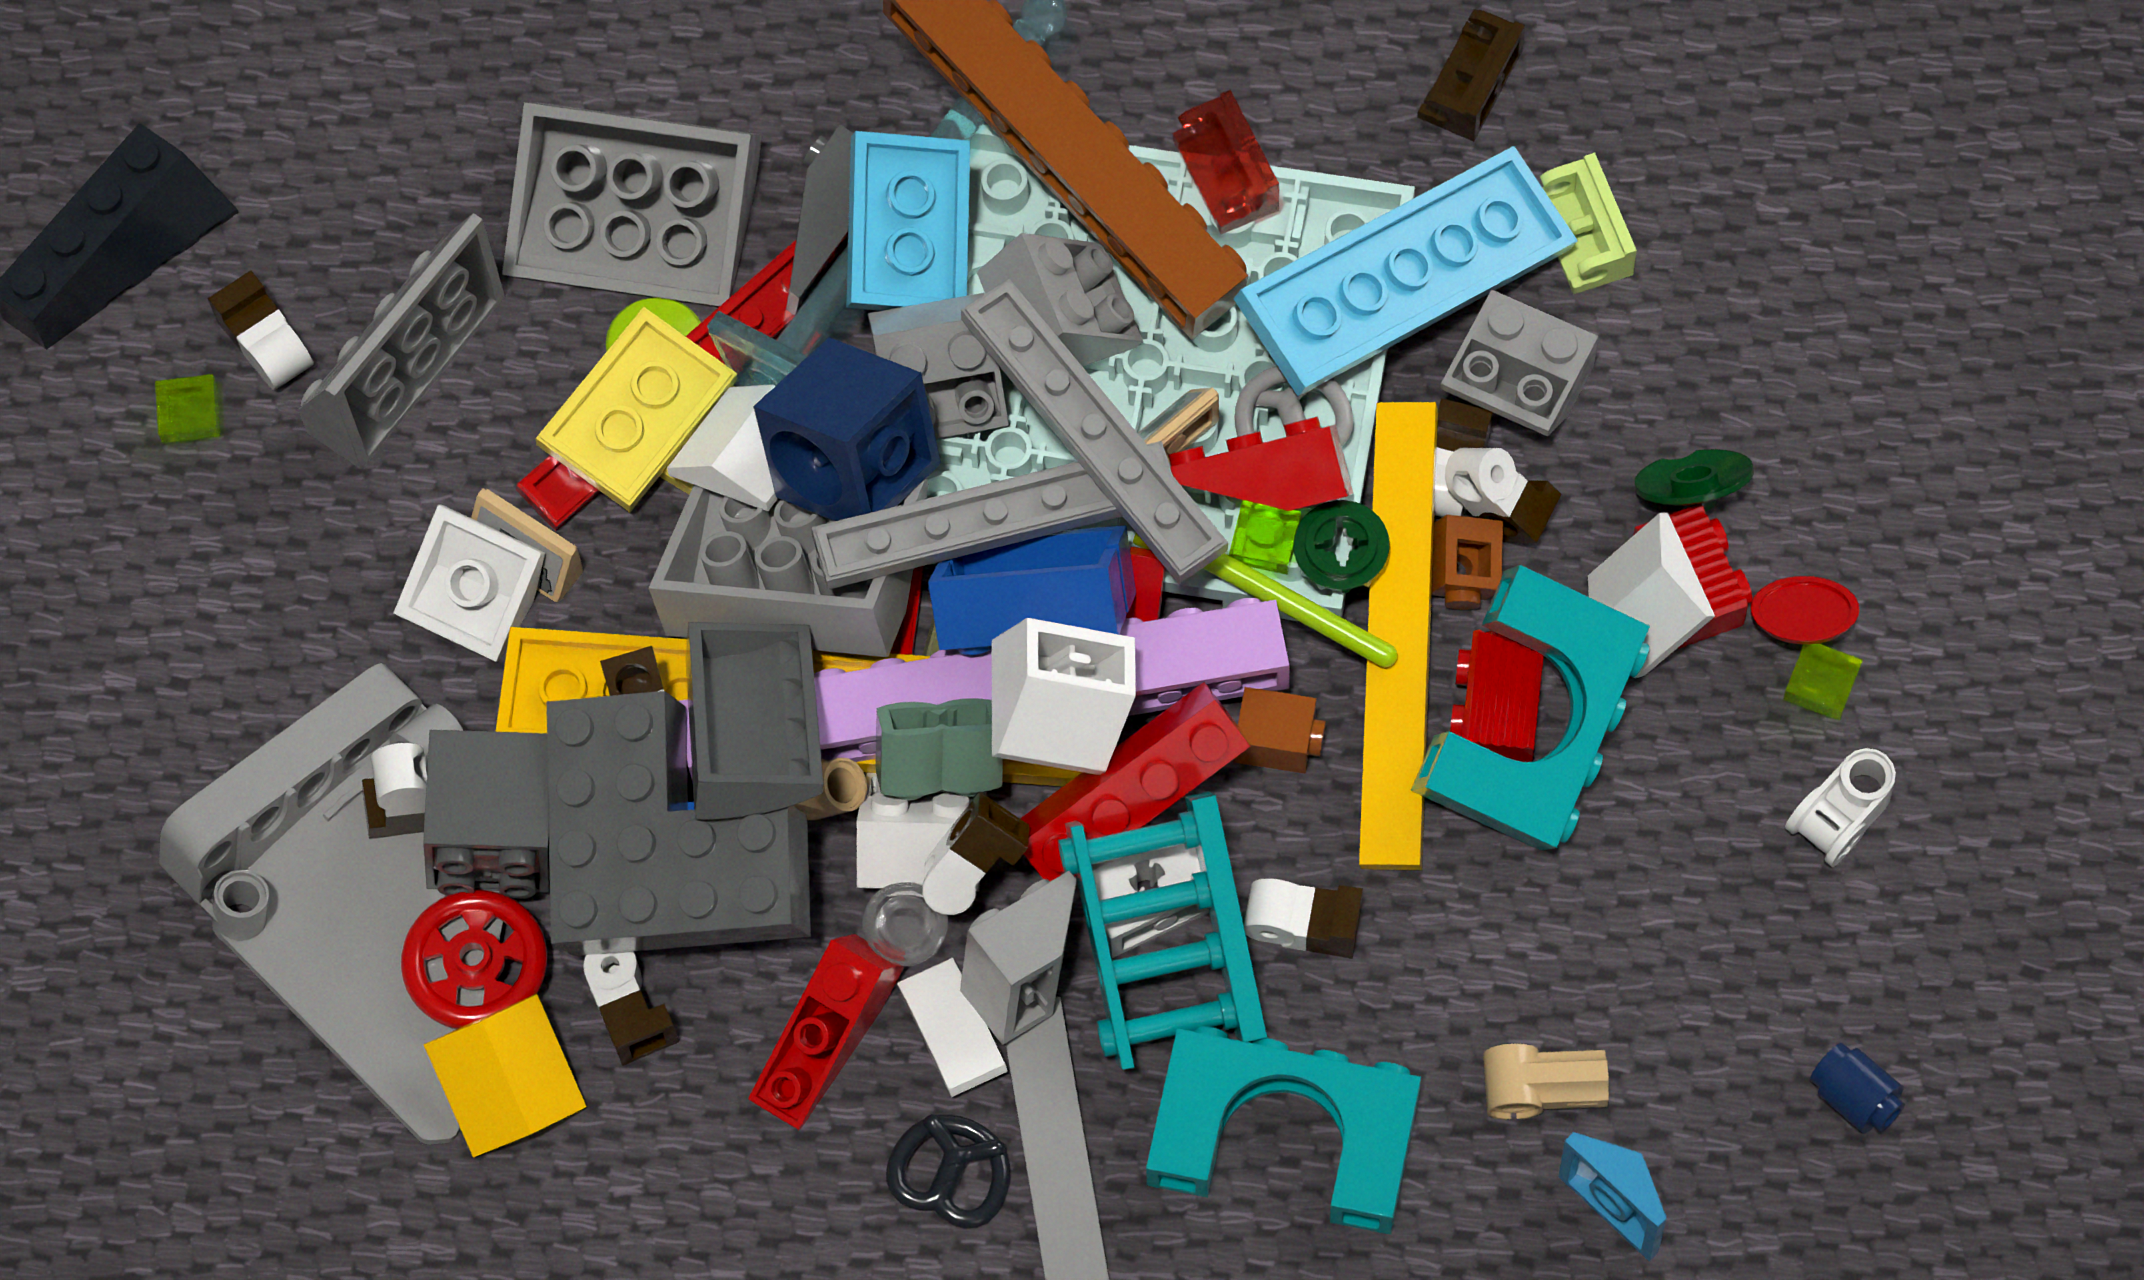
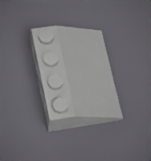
M524 102L502 275L721 306L733 293L755 193L762 134L545 103Z
M473 213L446 234L432 251L427 250L423 252L414 262L407 281L396 294L390 293L380 302L370 325L360 337L354 336L346 342L339 353L337 364L323 380L319 379L313 382L302 398L301 407L298 411L307 433L360 469L366 465L505 298L482 218Z
M927 478L897 506L926 499L929 485ZM694 485L650 583L649 591L666 636L687 638L688 622L802 624L810 626L812 650L888 657L906 613L914 568L827 590L812 538V527L835 522L834 520L779 498L770 510L766 511Z

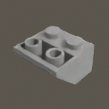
M1020 233L977 271L985 294L1002 282L1010 279L1082 367L1134 349L1143 342L1134 320L1133 309L1125 299L1113 271V262L1100 243Z
M1491 289L1442 380L1440 389L1549 436L1568 417L1594 367L1599 336Z
M984 293L868 313L875 355L921 372L936 439L1009 426L999 365L961 320V310L983 296Z
M1070 871L1051 882L1048 879H1043L1034 883L1022 894L1020 900L1001 911L998 909L986 911L971 924L968 930L960 991L1002 1045L1053 1015L1076 886V878Z

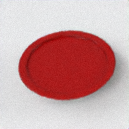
M1794 576L1776 580L1761 588L1752 599L1751 613L1757 624L1776 639L1793 644H1819L1841 636L1855 623L1859 615V603L1849 589L1835 581L1814 576Z

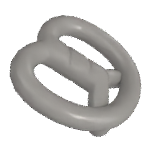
M1278 366L1257 374L1243 387L1237 399L1234 415L1237 437L1255 433L1252 418L1254 406L1277 408L1283 425L1305 420L1300 399L1308 392L1297 396L1291 386L1285 391L1267 390L1280 383L1288 382ZM1332 378L1316 388L1326 396L1333 408L1335 424L1342 447L1348 441L1353 430V413L1345 392L1336 380Z

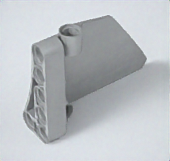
M380 663L367 669L178 807L162 827L159 864L212 919L213 931L218 939L223 941L420 1142L425 1144H443L454 1140L460 1127L423 1044L456 1029L442 1025L429 1018L412 1001L402 978L401 953L406 935L417 917L431 904L447 895L441 894L437 889L426 888L423 847L424 832L369 839L362 794V779L374 778L371 762L373 752L381 747L396 743H413L422 746L425 752L427 772L429 729L461 731L463 729L457 719L443 706L432 704L426 708L422 704L421 699L385 664ZM243 904L249 906L252 910L239 913L232 911L228 907ZM461 916L445 924L439 929V932L445 941L449 942L456 934L468 930L469 927ZM494 917L484 930L499 940L503 921ZM478 949L469 950L464 954L462 962L469 966L477 965L482 961L484 953ZM442 956L425 961L426 973L430 983L447 979L448 976L443 966ZM460 987L458 989L457 1004L465 1006L483 1005L484 988L468 990Z

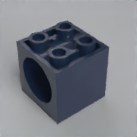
M830 337L753 406L775 496L834 521L896 507L941 464L921 372Z

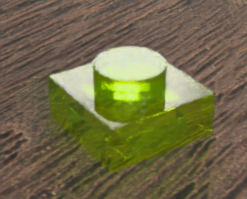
M213 374L155 381L158 435L162 443L220 437L218 388Z
M1242 500L1229 556L1252 568L1288 575L1294 552L1293 543L1296 530L1301 521V512L1282 510Z
M1804 644L1785 690L1783 700L1840 720L1863 660L1821 644Z

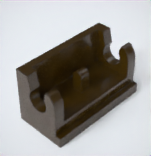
M1474 9L1468 18L1470 22L1466 21L1457 43L1431 91L1428 92L1424 103L1421 104L1417 112V118L1473 142L1476 140L1523 52L1525 33L1524 24L1517 21L1512 23L1494 14Z

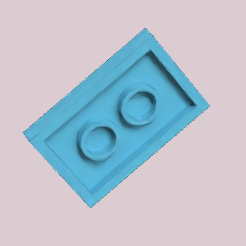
M855 131L853 133L850 145L846 308L884 311L967 296L970 140Z

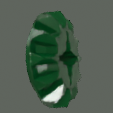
M1336 500L1313 508L1303 517L1295 531L1293 551L1302 576L1306 575L1316 583L1320 590L1325 588L1340 590L1346 595L1353 588L1362 585L1369 587L1379 572L1385 569L1389 554V535L1383 521L1370 508L1353 501ZM1343 527V536H1346L1348 545L1358 546L1359 548L1349 551L1346 566H1340V561H1337L1335 552L1324 550V548L1334 546L1337 528Z

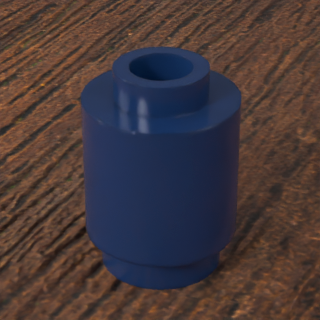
M1843 1043L1834 1046L1821 1059L1810 1077V1081L1819 1087L1818 1096L1863 1134L1869 1132L1874 1127L1883 1132L1897 1119L1905 1106V1103L1899 1099L1904 1086L1859 1048L1851 1050Z

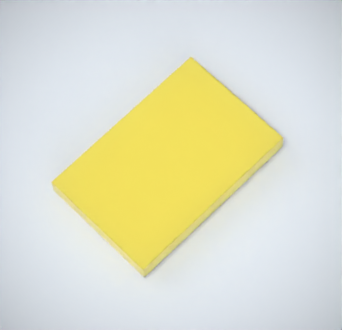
M643 307L536 437V445L628 512H631L680 452L727 389L735 384L737 373Z

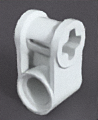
M1864 748L1854 751L1846 757L1820 787L1814 789L1799 804L1788 819L1785 829L1792 835L1797 832L1801 833L1826 854L1825 862L1831 867L1836 866L1855 847L1866 829L1880 816L1889 804L1896 774L1892 761L1887 755L1876 749ZM1868 775L1875 778L1881 788L1873 793H1863L1855 789L1850 780L1855 776Z

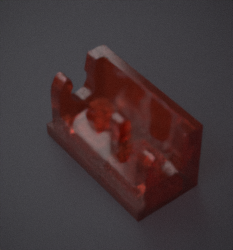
M1231 89L1220 93V97L1185 111L1178 117L1182 128L1173 133V142L1220 234L1279 211V182Z

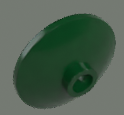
M1721 449L1696 450L1684 458H1662L1647 465L1635 477V489L1640 497L1651 502L1681 506V510L1702 504L1704 510L1708 511L1716 506V500L1741 489L1752 479L1754 475L1753 463L1750 458L1735 451Z

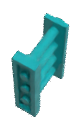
M1210 792L1186 796L1187 812L1178 813V820L1089 840L1085 838L1083 824L1073 821L1065 823L1068 838L1058 840L1064 873L1070 871L1072 875L1076 874L1106 1019L1096 1021L1104 1057L1114 1055L1116 1064L1122 1070L1134 1067L1130 1045L1176 1035L1177 1028L1194 1031L1201 1026L1214 1027L1223 1025L1224 1030L1234 1028L1235 1035L1240 1041L1249 1042L1267 1038L1216 795ZM1184 844L1186 850L1196 848L1200 872L1192 873L1191 880L1104 900L1098 899L1091 864ZM1197 904L1199 910L1208 908L1213 932L1204 934L1203 941L1111 960L1105 924ZM1209 964L1212 970L1221 968L1226 992L1217 994L1216 1001L1124 1021L1117 985Z

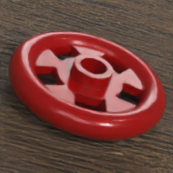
M474 890V893L458 892L445 896L431 904L417 917L410 927L401 953L402 978L412 1001L429 1018L454 1029L461 1028L537 994L542 985L547 967L545 938L532 914L512 898L487 890ZM462 916L469 929L456 934L449 942L445 941L439 929L448 922ZM494 917L505 922L513 930V933L504 943H500L494 935L484 930ZM472 949L481 950L484 953V957L477 965L469 966L462 962L463 956L467 951ZM442 956L443 966L448 977L447 979L430 983L426 973L425 961ZM507 958L522 963L520 975L513 986L497 981L503 971L505 959ZM460 987L468 990L484 988L483 1005L465 1006L457 1004L458 989Z

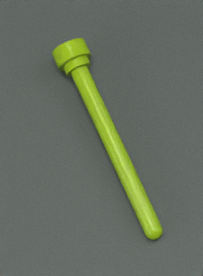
M1135 533L1133 544L1150 550L1140 536ZM1226 553L1203 567V569L1263 602L1276 600L1279 611L1381 667H1390L1397 660V651L1391 644Z

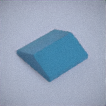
M1573 1132L1565 1140L1558 1177L1650 1262L1658 1254L1667 1218L1642 1153Z

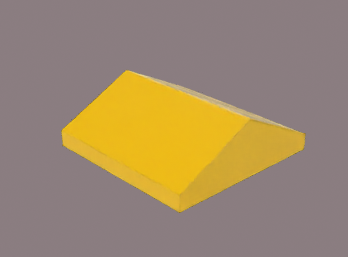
M537 994L423 1044L473 1158L531 1135L587 1107Z

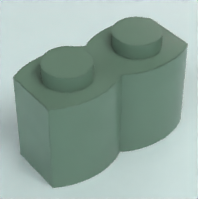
M966 698L951 700L938 705L925 702H899L876 708L875 770L881 794L895 796L902 800H915L940 790L955 792L961 796H976L979 791L983 793L1001 787L1003 758L992 757V700Z

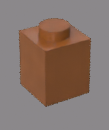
M1245 687L1238 726L1250 747L1234 758V763L1306 774L1309 755L1319 757L1321 755L1326 721L1315 719L1316 698Z

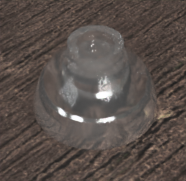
M899 882L888 885L879 890L870 899L864 910L862 927L869 947L883 959L900 966H913L930 959L941 948L947 934L948 915L936 912L926 904L922 894L923 885L913 882Z

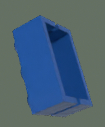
M1126 525L1065 530L944 560L937 564L928 581L939 650L958 649V652L963 655H976L990 651L994 638L1026 618L1119 635L1126 619V612H1129L1136 595Z

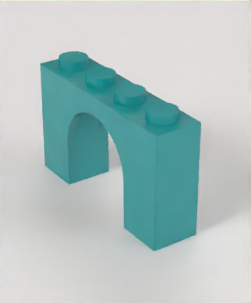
M1519 565L1504 571L1482 626L1539 652L1556 666L1567 685L1570 698V716L1566 730L1558 744L1547 755L1534 762L1511 760L1450 731L1434 735L1411 791L1539 850L1557 848L1559 841L1565 843L1576 827L1580 811L1574 808L1582 786L1588 788L1600 770L1603 755L1597 751L1605 732H1612L1624 713L1626 700L1620 696L1628 677H1635L1645 663L1649 652V645L1644 643V639L1650 626Z
M1201 1026L1194 1031L1177 1028L1146 1166L1147 1186L1208 1198L1220 1139L1230 1117L1246 1102L1261 1095L1292 1093L1308 1098L1321 1106L1331 1116L1340 1132L1343 1148L1331 1201L1330 1223L1391 1235L1420 1094L1421 1077L1410 1075L1408 1068L1395 1063L1377 1062L1374 1064V1067L1349 1063L1350 1060L1347 1056L1330 1050H1316L1313 1052V1055L1289 1051V1047L1286 1044L1274 1039L1262 1038L1249 1043L1228 1039L1227 1033L1209 1026Z

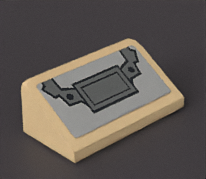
M1213 387L1189 390L1140 430L1138 434L1146 444L1162 441L1168 462L1170 463L1169 454L1184 451L1219 422V393Z
M482 488L477 495L471 519L545 552L537 591L554 602L560 601L583 573L577 547L492 491Z

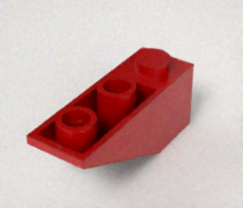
M1318 416L1283 425L1286 437L1263 442L1261 432L1259 431L1227 439L1228 452L1205 457L1203 446L1168 455L1172 475L1180 485L1282 510L1291 511L1353 494L1336 424L1321 428Z
M856 934L831 939L748 1100L794 1128L801 1130L881 1012L906 964Z

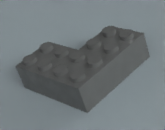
M665 691L546 702L551 944L573 956L811 937L807 815L792 805L783 809L762 814H750L743 817L695 819V809L688 810L686 708L682 703Z

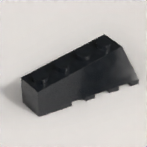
M139 123L0 277L1 317L4 321L47 350L106 308V302L130 285L134 288L151 276V270L176 252L182 254L199 241L198 237L218 222L224 224L238 214V209L181 150Z

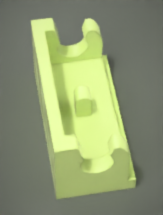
M1596 154L1586 155L1582 160L1556 167L1542 174L1540 179L1544 186L1542 187L1578 240L1569 251L1558 256L1572 293L1576 294L1632 276L1637 250Z

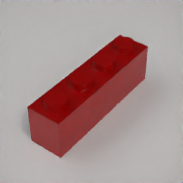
M1204 681L1115 747L1106 772L1101 775L1080 773L1021 817V820L1029 824L1028 849L1024 853L1025 857L1043 879H1048L1051 882L1064 874L1058 840L1068 838L1065 823L1078 821L1083 824L1086 840L1139 829L1248 749L1250 745L1240 727Z

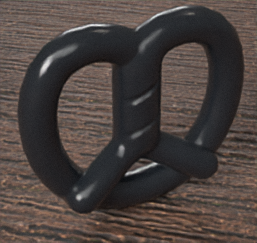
M930 1114L925 1119L911 1126L897 1141L888 1159L886 1182L891 1194L902 1205L920 1211L934 1210L943 1220L963 1229L978 1228L989 1223L1003 1206L1010 1185V1164L1004 1143L980 1123L962 1116ZM952 1134L970 1139L975 1144L961 1146ZM932 1136L943 1150L944 1155L929 1190L926 1192L916 1191L906 1183V1165L916 1147L922 1141ZM989 1158L992 1176L986 1198L973 1210L959 1208L953 1203L952 1199L966 1164L971 1161Z

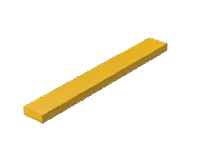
M1436 402L1376 403L1373 511L1380 517L1389 535V554L1385 569H1382L1370 584L1368 632L1394 646L1397 651V660L1390 667H1381L1367 659L1359 856L1361 869L1422 870L1425 797L1411 791L1426 756L1438 419Z

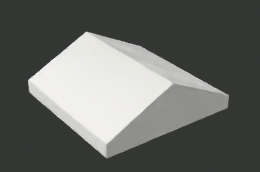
M775 385L729 387L667 467L669 476L769 511L778 498L775 496L753 406L770 392Z
M438 505L396 605L394 614L491 660L499 662L507 649L510 627H519L534 602L545 552L446 506Z
M1668 513L1656 515L1588 575V593L1590 598L1650 626L1644 639V643L1649 645V652L1643 667L1634 678L1642 677L1650 672L1715 617Z

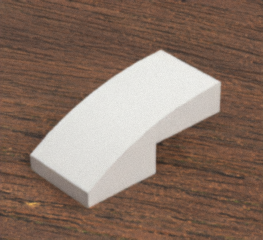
M953 958L897 983L905 1004L924 1038L928 1052L951 1097L1008 1072L986 1023L960 991L962 974Z

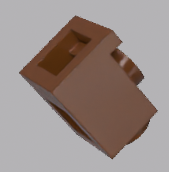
M1445 515L1434 523L1431 595L1444 596L1447 608L1457 610L1477 609L1481 606V600H1487L1495 594L1502 578L1503 521ZM1457 562L1465 567L1466 575L1457 574Z

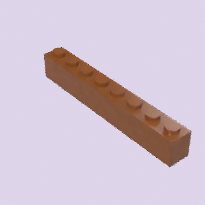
M883 0V14L1191 340L1236 304L1234 297L1240 289L1246 287L1248 280L1247 267L1240 255L1229 245L1225 244L1221 247L1209 235L1207 224L1200 213L1188 203L1181 205L1168 191L1167 181L1161 172L1149 162L1142 164L1129 150V143L1122 131L1110 121L1103 123L1090 109V102L1083 90L1071 80L1064 82L1051 68V60L1044 49L1034 40L1030 39L1026 42L1016 32L1010 15L998 1Z

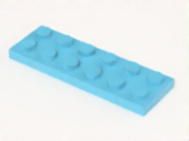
M1512 146L1240 289L1234 297V301L1296 395L1300 396L1488 295L1491 289L1495 291L1566 253L1578 240L1515 146Z

